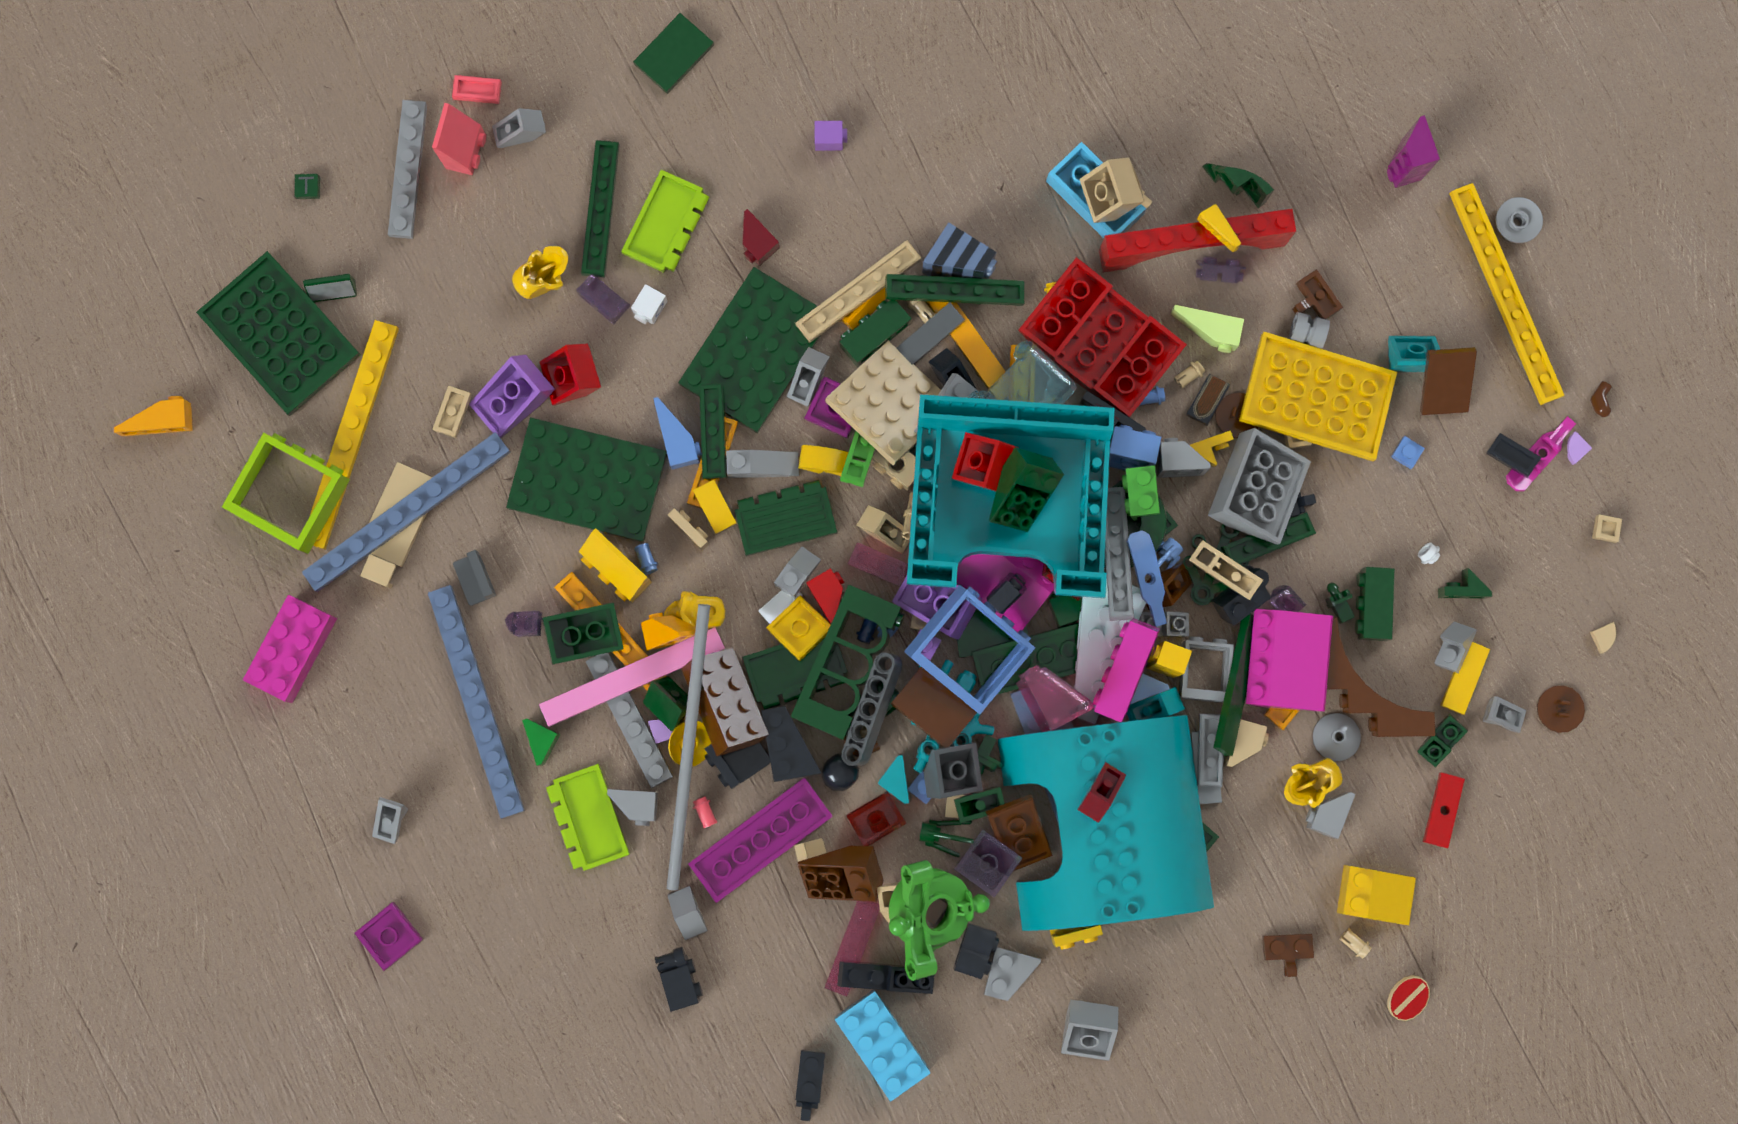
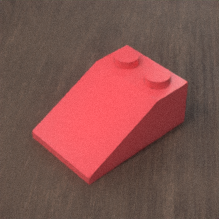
M444 103L432 148L446 169L473 175L474 169H477L480 163V155L478 154L480 147L485 145L486 133L479 123L452 105Z

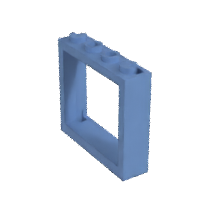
M959 585L904 652L972 709L981 714L1035 647L1029 643L1031 638L1025 632L1020 630L1017 633L1012 628L1015 624L1004 615L1002 618L995 614L997 610L988 601L983 604L978 599L980 597L978 592L970 586L965 589ZM965 599L1018 643L974 697L921 654V651Z

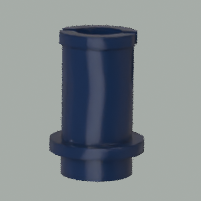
M864 618L860 631L856 632V635H858L856 639L865 644H870L871 641H874L873 634L877 624Z

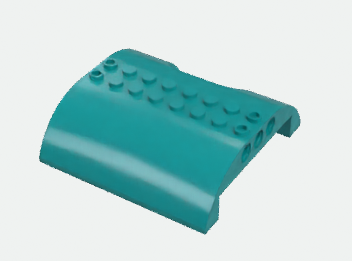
M920 394L907 584L956 588L957 569L963 559L971 555L987 554L1029 557L1040 560L1052 572L1055 595L1105 598L1107 573H1104L1109 455L1110 439L1114 431L1115 408ZM965 432L999 440L1020 449L1053 458L1064 473L1063 478L1028 532L989 521L996 494L995 491L952 479Z
M1188 715L1047 731L998 739L1000 762L1003 764L1001 769L1003 786L1029 783L1039 784L1047 788L1053 795L1056 804L1060 832L1062 863L1058 871L1047 879L1016 882L1022 931L1103 925L1174 916L1214 908ZM1106 762L1126 774V777L1111 806L1098 823L1078 811V808Z

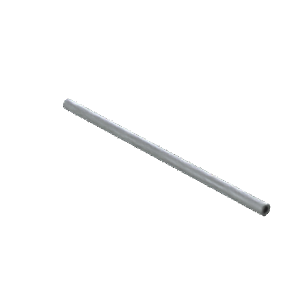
M698 604L666 887L668 890H678L710 614V605Z

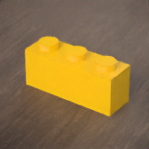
M1163 641L1153 646L1147 661V669L1171 678L1178 677L1185 673L1192 651Z

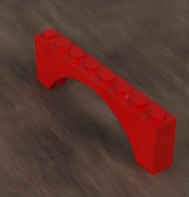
M1293 209L1226 218L1240 240L1241 245L1254 246L1262 250L1284 247L1296 233ZM1200 222L1105 235L1099 249L1102 273L1125 270L1138 263L1171 253L1225 245Z

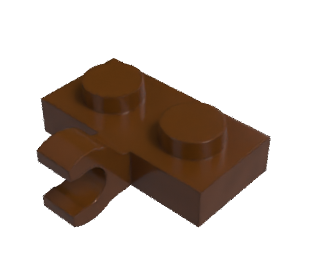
M1317 269L1296 283L1306 299L1292 308L1295 314L1297 312L1304 313L1312 307L1319 318L1328 319L1343 308Z
M1312 934L1262 936L1264 960H1283L1285 977L1297 976L1295 959L1314 958Z

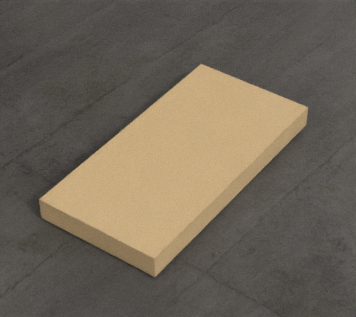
M397 462L370 522L433 477ZM427 513L371 554L403 567Z

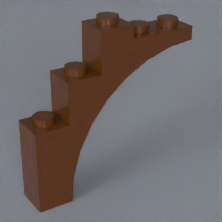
M1333 617L1327 690L1342 689V694L1339 696L1340 708H1343V713H1371V717L1368 719V729L1372 732V736L1375 737L1435 736V712L1412 710L1396 705L1381 697L1365 684L1354 671L1344 652L1339 636L1338 619Z

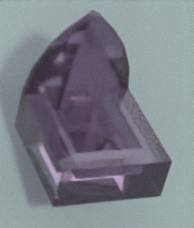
M1288 585L1278 586L1270 594L1269 605H1272L1276 610L1299 612L1306 606L1303 600Z
M511 612L505 618L506 627L510 633L517 637L541 636L542 612Z

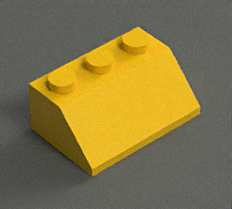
M596 528L591 532L579 550V553L583 555L580 560L589 569L594 566L600 572L597 576L607 586L612 583L617 588L615 593L624 602L629 599L633 603L652 583L644 573Z

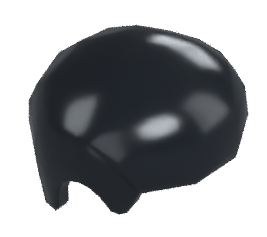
M838 753L824 763L822 779L825 785L833 791H845L857 781L860 768L859 766L847 765L842 759V753Z

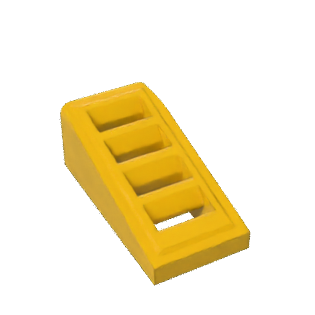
M1216 204L1199 214L1197 220L1232 252L1238 250L1241 242Z

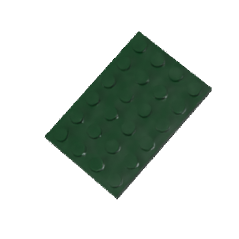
M268 251L196 312L288 416L297 411L361 355Z
M753 267L678 384L700 397L699 385L723 384L724 413L758 434L794 378L800 359L808 347L813 348L819 339L817 337L809 343L795 324L815 309L817 305Z
M530 417L506 508L591 530L596 528L599 532L644 542L667 451Z

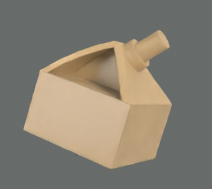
M1130 158L1107 160L1079 179L1094 223L1114 221L1140 204L1148 208L1152 203V200L1145 196V192L1141 189Z

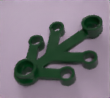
M1224 524L1220 526L1222 536L1216 547L1221 553H1223L1221 547L1229 544L1230 540L1240 532L1233 529V533L1228 534L1225 531L1226 526ZM1197 534L1191 539V545L1195 549L1198 547L1194 542L1195 538H1200L1206 542L1205 537L1201 534ZM1186 556L1182 563L1194 585L1190 591L1191 599L1197 605H1207L1214 598V594L1224 591L1228 586L1222 582L1212 585L1214 577L1207 573L1202 581L1194 564L1192 567L1186 566V559L1191 558V556ZM1246 562L1244 565L1241 564V566L1245 567L1249 562ZM1199 590H1204L1206 592L1205 598H1200L1198 596Z

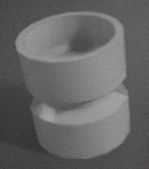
M1297 312L1291 325L1289 339L1300 343L1307 342V345L1322 349L1328 335L1330 321L1319 317L1312 320L1310 315Z

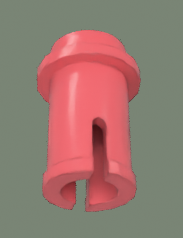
M706 796L693 801L694 806L692 807L696 809L703 828L717 823L709 805L711 801L710 799L707 800Z

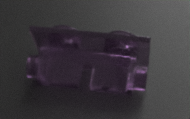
M1203 257V260H1196L1197 264L1201 266V269H1196V278H1200L1202 281H1217L1218 273H1222L1221 282L1238 284V281H1243L1244 273L1240 272V269L1246 270V267L1240 264V260L1226 259V262H1218L1215 257Z

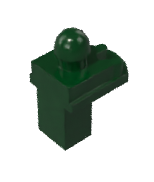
M1331 582L1327 585V591L1331 597L1325 600L1328 604L1327 607H1332L1339 624L1355 617L1347 602L1353 596L1348 589L1339 592L1337 584Z
M987 734L977 750L981 776L984 773V769L995 772L996 768L1002 769L1003 767L1001 762L989 756L997 739Z

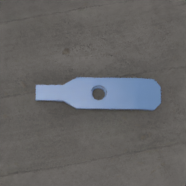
M1144 531L1131 533L1127 539V544L1133 559L1141 597L1149 605L1154 626L1167 624L1162 606L1165 590L1151 537ZM1146 574L1151 576L1149 583L1145 582Z

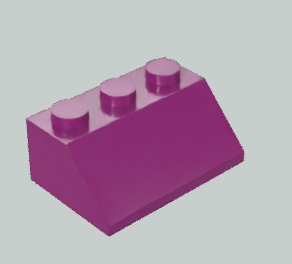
M1425 115L1420 116L1402 138L1388 165L1387 175L1390 182L1394 183L1395 188L1421 181L1440 160Z

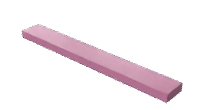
M716 627L707 632L705 655L725 650ZM695 636L539 704L548 727L682 669L692 659Z

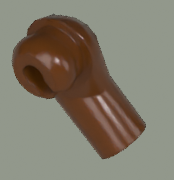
M1604 381L1600 383L1591 397L1594 411L1601 417H1607L1611 413L1606 396L1612 386Z

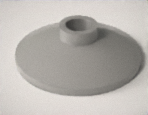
M1515 197L1507 200L1500 206L1496 214V225L1500 234L1507 240L1514 243H1525L1531 241L1539 234L1543 225V216L1541 210L1533 201L1527 198ZM1513 220H1519L1520 226H1516Z
M1333 713L1326 715L1314 727L1313 743L1316 750L1324 758L1342 761L1354 755L1359 748L1361 741L1360 730L1354 720L1344 714ZM1337 732L1342 734L1341 741L1335 739Z

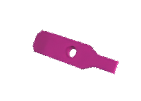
M1567 416L1554 431L1543 434L1529 450L1539 456V450L1543 449L1546 452V456L1544 458L1541 457V460L1528 478L1511 469L1506 475L1507 484L1515 491L1524 492L1561 451L1563 439L1576 423Z

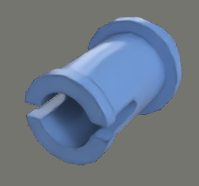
M1156 386V389H1152L1140 405L1153 403L1161 405V402H1165L1164 388Z
M644 543L636 546L634 550L641 564L640 571L644 572L645 575L656 572L658 570L656 567L658 563L653 559L649 544Z

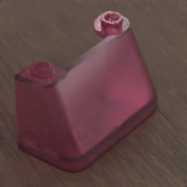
M1036 665L1026 670L1025 673L1019 676L1020 681L1016 683L1041 732L1052 731L1095 709L1089 698L1046 667L1040 669L1039 665Z

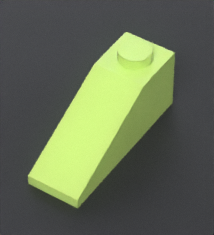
M1179 305L1173 307L1171 315L1209 345L1217 347L1218 351L1231 353L1239 347L1244 319Z

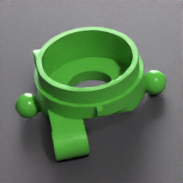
M927 860L904 865L901 868L902 880L894 889L889 903V930L893 935L899 936L905 942V971L909 979L913 981L936 974L937 962L933 952L948 942L958 939L964 932L968 921L973 920L974 912L984 913L990 906V901L986 895L977 894L973 897L971 891L967 889L962 880L942 869L932 868V865ZM945 898L948 906L943 919L936 928H929L925 919L928 907L933 901Z

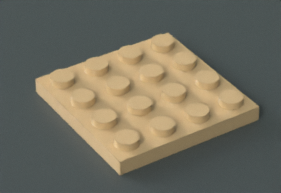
M887 341L828 395L825 402L894 466L917 443V433L914 431L918 426L920 394L938 396L941 389L914 364L912 365L895 346Z

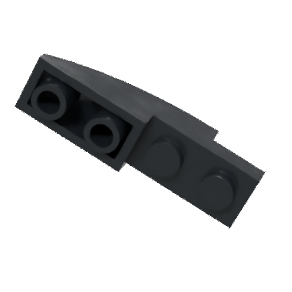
M840 961L837 986L933 994L935 974L913 981L907 976L905 966Z

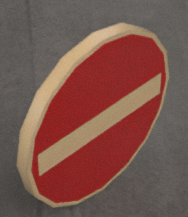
M1414 975L1404 977L1398 981L1388 997V1010L1390 1014L1402 1021L1414 1019L1427 1006L1430 997V988L1427 982L1421 977Z

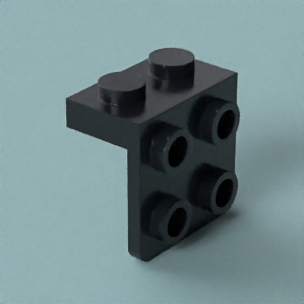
M760 742L718 757L712 744L704 748L707 752L704 755L705 759L711 767L716 765L720 771V774L717 775L724 787L729 785L731 789H734L770 764V757Z

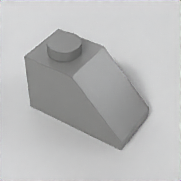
M518 108L492 126L497 148L531 142L546 133L541 110Z
M808 347L799 361L787 397L805 406H809L830 356Z
M801 547L774 582L775 586L795 599L821 559L804 547Z
M608 789L607 794L629 820H635V825L650 826V821H656L658 792Z
M1345 792L1321 802L1314 809L1310 808L1306 816V821L1308 822L1306 828L1333 839H1338L1355 794Z

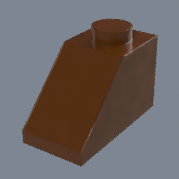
M1179 563L1161 572L1165 590L1162 606H1173L1192 584L1183 563Z

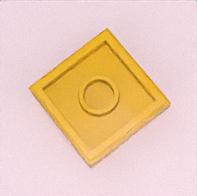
M799 595L766 629L792 655L801 661L826 637L831 624Z

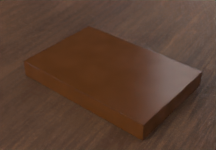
M1475 347L1427 350L1420 406L1422 415L1469 412L1477 356Z
M923 667L919 668L891 702L892 706L943 748L950 747L977 713Z
M1031 794L985 811L1008 873L1053 856Z

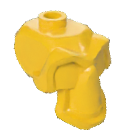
M559 246L545 247L543 254L539 250L532 252L528 261L513 273L512 283L515 290L522 297L532 299L550 290L561 289L563 282L560 275L566 270L568 264L567 252Z
M682 591L681 599L669 605L664 611V616L674 615L696 627L698 604L710 605L709 629L720 627L723 624L725 607L722 599L719 597L698 596L690 591Z
M1330 758L1310 765L1296 764L1291 767L1293 775L1288 779L1284 787V795L1288 802L1304 806L1309 803L1310 807L1315 808L1321 804L1327 793L1342 784L1341 770L1336 762Z

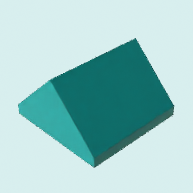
M1389 336V370L1396 372H1425L1427 350H1440L1436 337Z

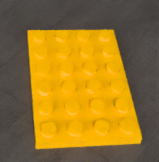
M1263 332L1260 337L1239 421L1366 460L1375 461L1397 372Z

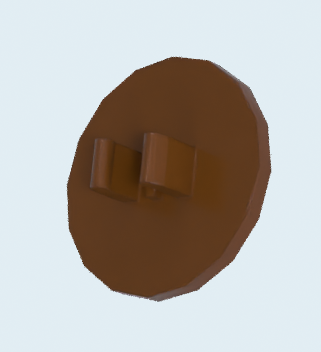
M1236 392L1223 398L1216 410L1215 420L1218 428L1223 433L1231 431L1233 438L1238 439L1239 433L1253 428L1258 429V427L1239 421L1246 394Z
M1564 685L1553 686L1545 690L1539 697L1537 714L1541 723L1549 730L1558 733L1569 732L1577 728L1583 721L1585 707L1580 694L1573 688Z

